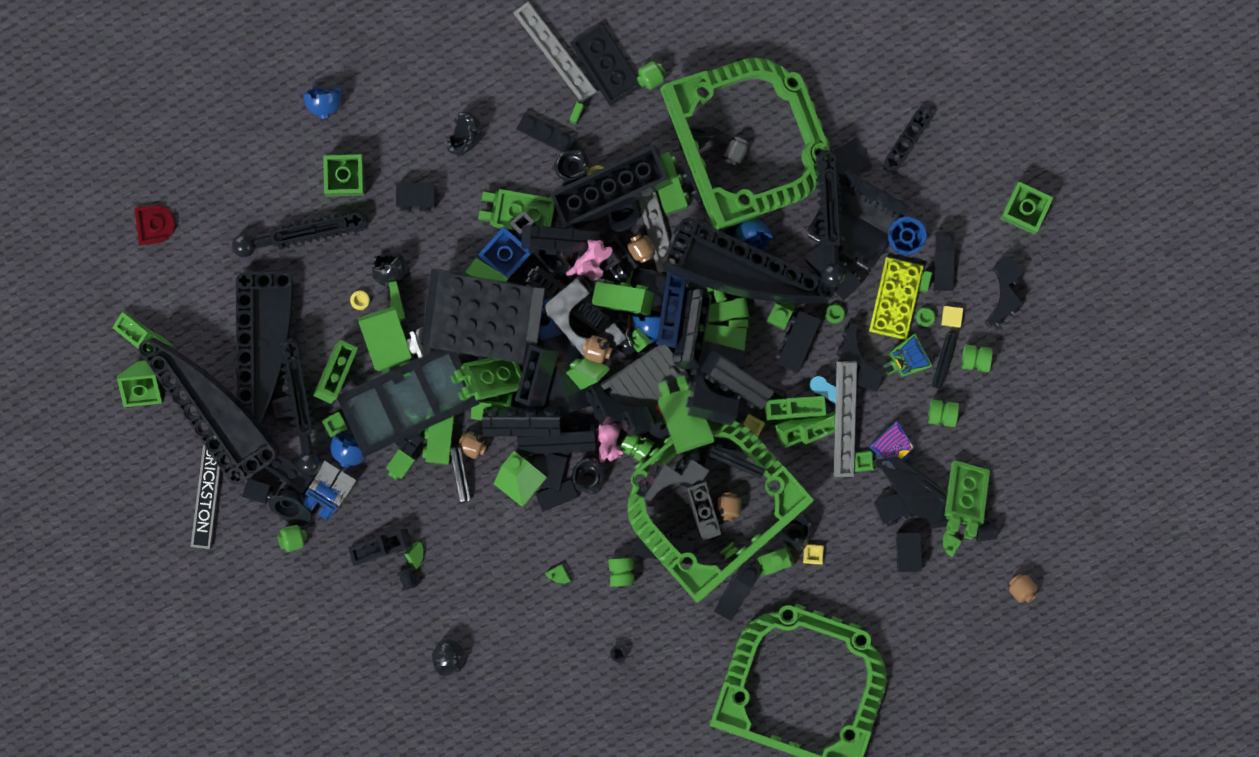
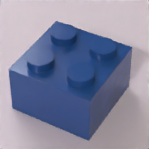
M503 227L478 254V257L485 264L508 277L507 282H509L533 254L528 253V249H522L521 242Z

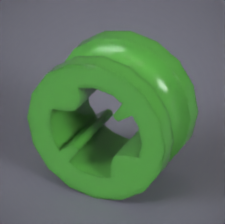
M732 542L720 554H724V559L726 560L739 549L735 548L734 542Z

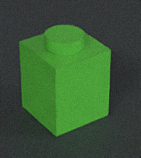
M399 449L386 467L389 470L387 474L395 480L398 478L403 480L416 461Z

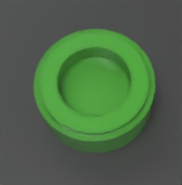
M833 304L826 309L825 316L830 323L837 324L843 320L845 311L840 305Z
M922 308L916 314V322L922 327H929L935 321V313L930 308Z

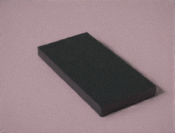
M602 22L570 41L572 48L609 106L641 88L636 75Z

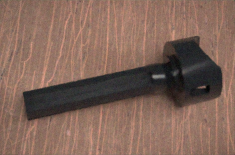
M657 412L652 415L654 422L650 425V433L658 438L670 435L662 413Z

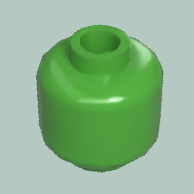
M651 61L639 68L637 80L641 87L645 86L647 89L652 90L664 82L666 72L659 62Z
M292 525L282 528L280 534L277 535V539L281 549H284L286 552H292L304 547L307 535L304 529L301 530L298 525Z

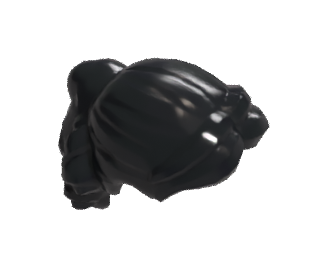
M459 112L454 119L456 123L455 133L447 138V148L451 154L463 156L478 143L482 128L479 120L470 112Z

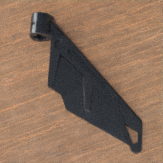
M900 457L882 458L874 461V466L883 471L913 515L926 518L933 529L947 527L949 520L945 516L948 494L946 489ZM890 461L895 469L882 466V462ZM984 517L983 524L979 525L977 529L976 541L997 540L998 529L994 520L990 521Z

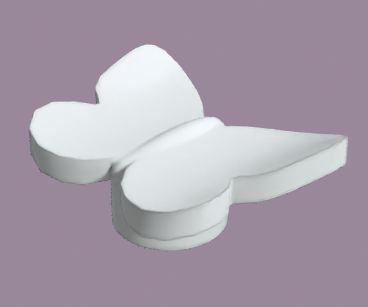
M423 327L418 328L416 334L413 331L409 332L411 335V339L407 340L409 351L412 354L417 353L419 358L429 354L430 347L421 344Z

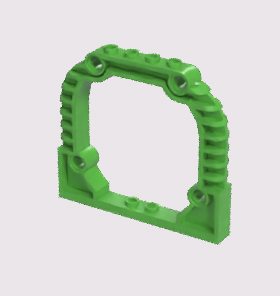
M747 58L710 71H703L666 83L660 88L714 229L721 230L799 202L810 195L819 182H816V179L820 176L815 173L819 169L815 166V151L820 153L822 150L830 151V143L822 131L823 125L821 120L817 118L816 106L809 97V88L798 73H788L785 68L768 59ZM753 79L772 83L777 95L789 101L805 142V147L801 154L805 167L803 173L792 183L756 195L747 189H742L736 194L725 191L720 187L712 189L705 171V161L703 158H700L698 143L693 139L686 120L692 116L696 105H703L708 102L716 90ZM788 80H791L795 87H791L788 84ZM703 90L706 97L700 96L698 91ZM740 197L746 199V205L740 202Z
M714 421L707 423L713 438L720 437L732 441L741 448L755 465L765 469L764 476L767 478L765 490L770 496H774V516L779 521L765 534L761 535L759 533L751 540L753 544L749 548L744 546L736 553L738 557L724 570L720 571L717 566L698 564L696 557L691 553L681 555L652 523L646 512L645 499L636 494L639 487L635 482L637 476L643 475L646 478L649 468L656 461L667 466L681 454H677L671 437L664 441L665 446L661 449L657 447L649 454L651 458L648 461L642 460L636 465V471L631 476L633 488L628 499V516L632 528L697 604L814 501L759 438L746 426L735 421L732 426ZM772 481H777L780 484L778 491H772L769 488V484ZM688 557L693 560L692 567H683L682 560Z
M795 604V607L783 606L778 612L761 615L750 622L741 633L709 726L799 757H863L887 682L884 661L879 652L871 645L870 635L860 630V625L851 622L849 626L842 624V619L833 616L831 619L825 618V613L816 610L813 613L805 611L807 607ZM787 609L793 613V617L789 621L784 620L782 613ZM798 626H803L845 641L846 647L851 653L864 659L867 670L866 684L854 720L851 725H845L841 728L839 732L840 739L834 744L825 747L822 755L801 749V744L792 741L789 744L783 743V738L771 735V738L749 731L751 722L747 717L744 706L748 703L750 696L748 691L744 689V684L758 644L762 637L775 627L790 631ZM858 635H863L866 638V642L862 646L856 643ZM738 691H742L745 694V699L742 702H736L734 699V695ZM848 729L854 731V738L851 740H846L844 737V733Z

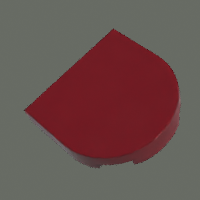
M160 205L134 208L139 246L162 243L173 235L175 219L168 209Z

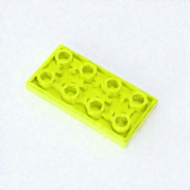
M886 257L869 332L907 340L923 265Z

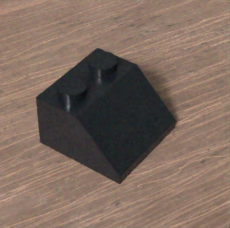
M636 268L630 281L631 287L636 288L637 285L648 287V291L654 293L651 312L661 314L667 274Z

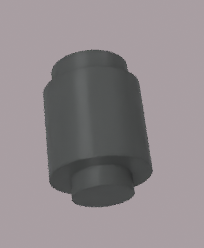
M739 137L731 140L723 156L726 159L725 162L732 166H736V164L741 165L749 143Z

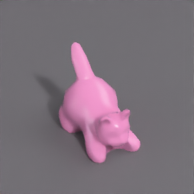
M588 240V250L577 259L574 267L569 269L566 275L577 273L580 276H587L592 281L599 279L603 274L599 267L600 263L611 255L612 248H604L602 241Z
M621 421L618 424L614 422L603 426L599 425V428L596 430L595 439L601 442L599 447L600 463H604L606 458L612 461L623 454V451L619 450L616 445L620 430L622 429Z

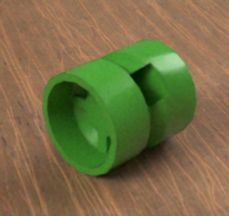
M965 344L962 356V369L973 370L977 368L978 371L989 372L992 361V348L981 347L977 349L975 345Z
M931 399L928 424L939 425L942 422L944 426L955 428L959 403L947 402L944 404L941 400Z
M641 434L631 437L627 435L619 450L627 455L633 454L634 459L641 462L642 460L645 461L655 441L648 437L642 438Z
M633 558L609 560V571L612 572V575H610V587L635 585L634 574L631 573L634 569Z

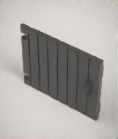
M659 345L600 385L604 390L611 387L607 394L616 402L630 407L647 406L652 416L660 411L658 400L661 395L658 383L666 381L671 394L679 391L677 377L684 375L687 385H689L691 377L686 370L673 364V352L670 348Z

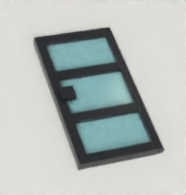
M437 349L337 396V400L363 457L480 404V400L476 401L475 396L466 400H461L458 393L463 392L462 388L467 385L465 380L453 384L451 376L455 375L454 372L456 370H462V364L456 352Z

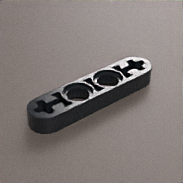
M922 106L916 110L884 160L886 170L895 172L900 168L932 118L930 108ZM924 111H926L927 117L929 118H924L922 120L921 124L924 125L922 128L918 123L913 122V120L915 119L916 121H918L921 116L919 112L923 113ZM911 126L917 127L918 135L910 136L908 128ZM900 142H905L908 145L906 152L898 150L897 146ZM895 151L898 155L903 156V159L898 157L896 160L897 167L892 166L891 168L889 167L888 159L892 160L896 154L892 152Z

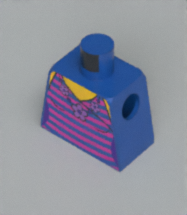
M895 422L869 446L881 458L900 457L911 466L916 462L908 454L914 446L898 422Z

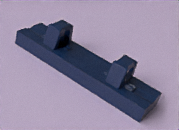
M668 272L656 345L676 347L686 280ZM664 324H669V325H674V326H673V327H670V326H665Z

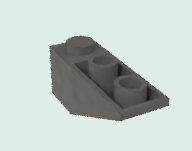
M706 482L687 487L693 515L702 540L721 535Z

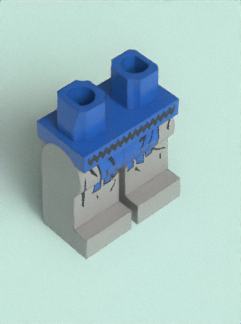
M324 461L319 473L306 492L307 497L303 505L312 511L317 502L323 505V508L318 515L328 520L333 513H337L357 481Z

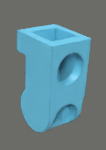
M821 376L814 377L809 384L810 390L819 396H825L826 400L836 404V387L827 383Z

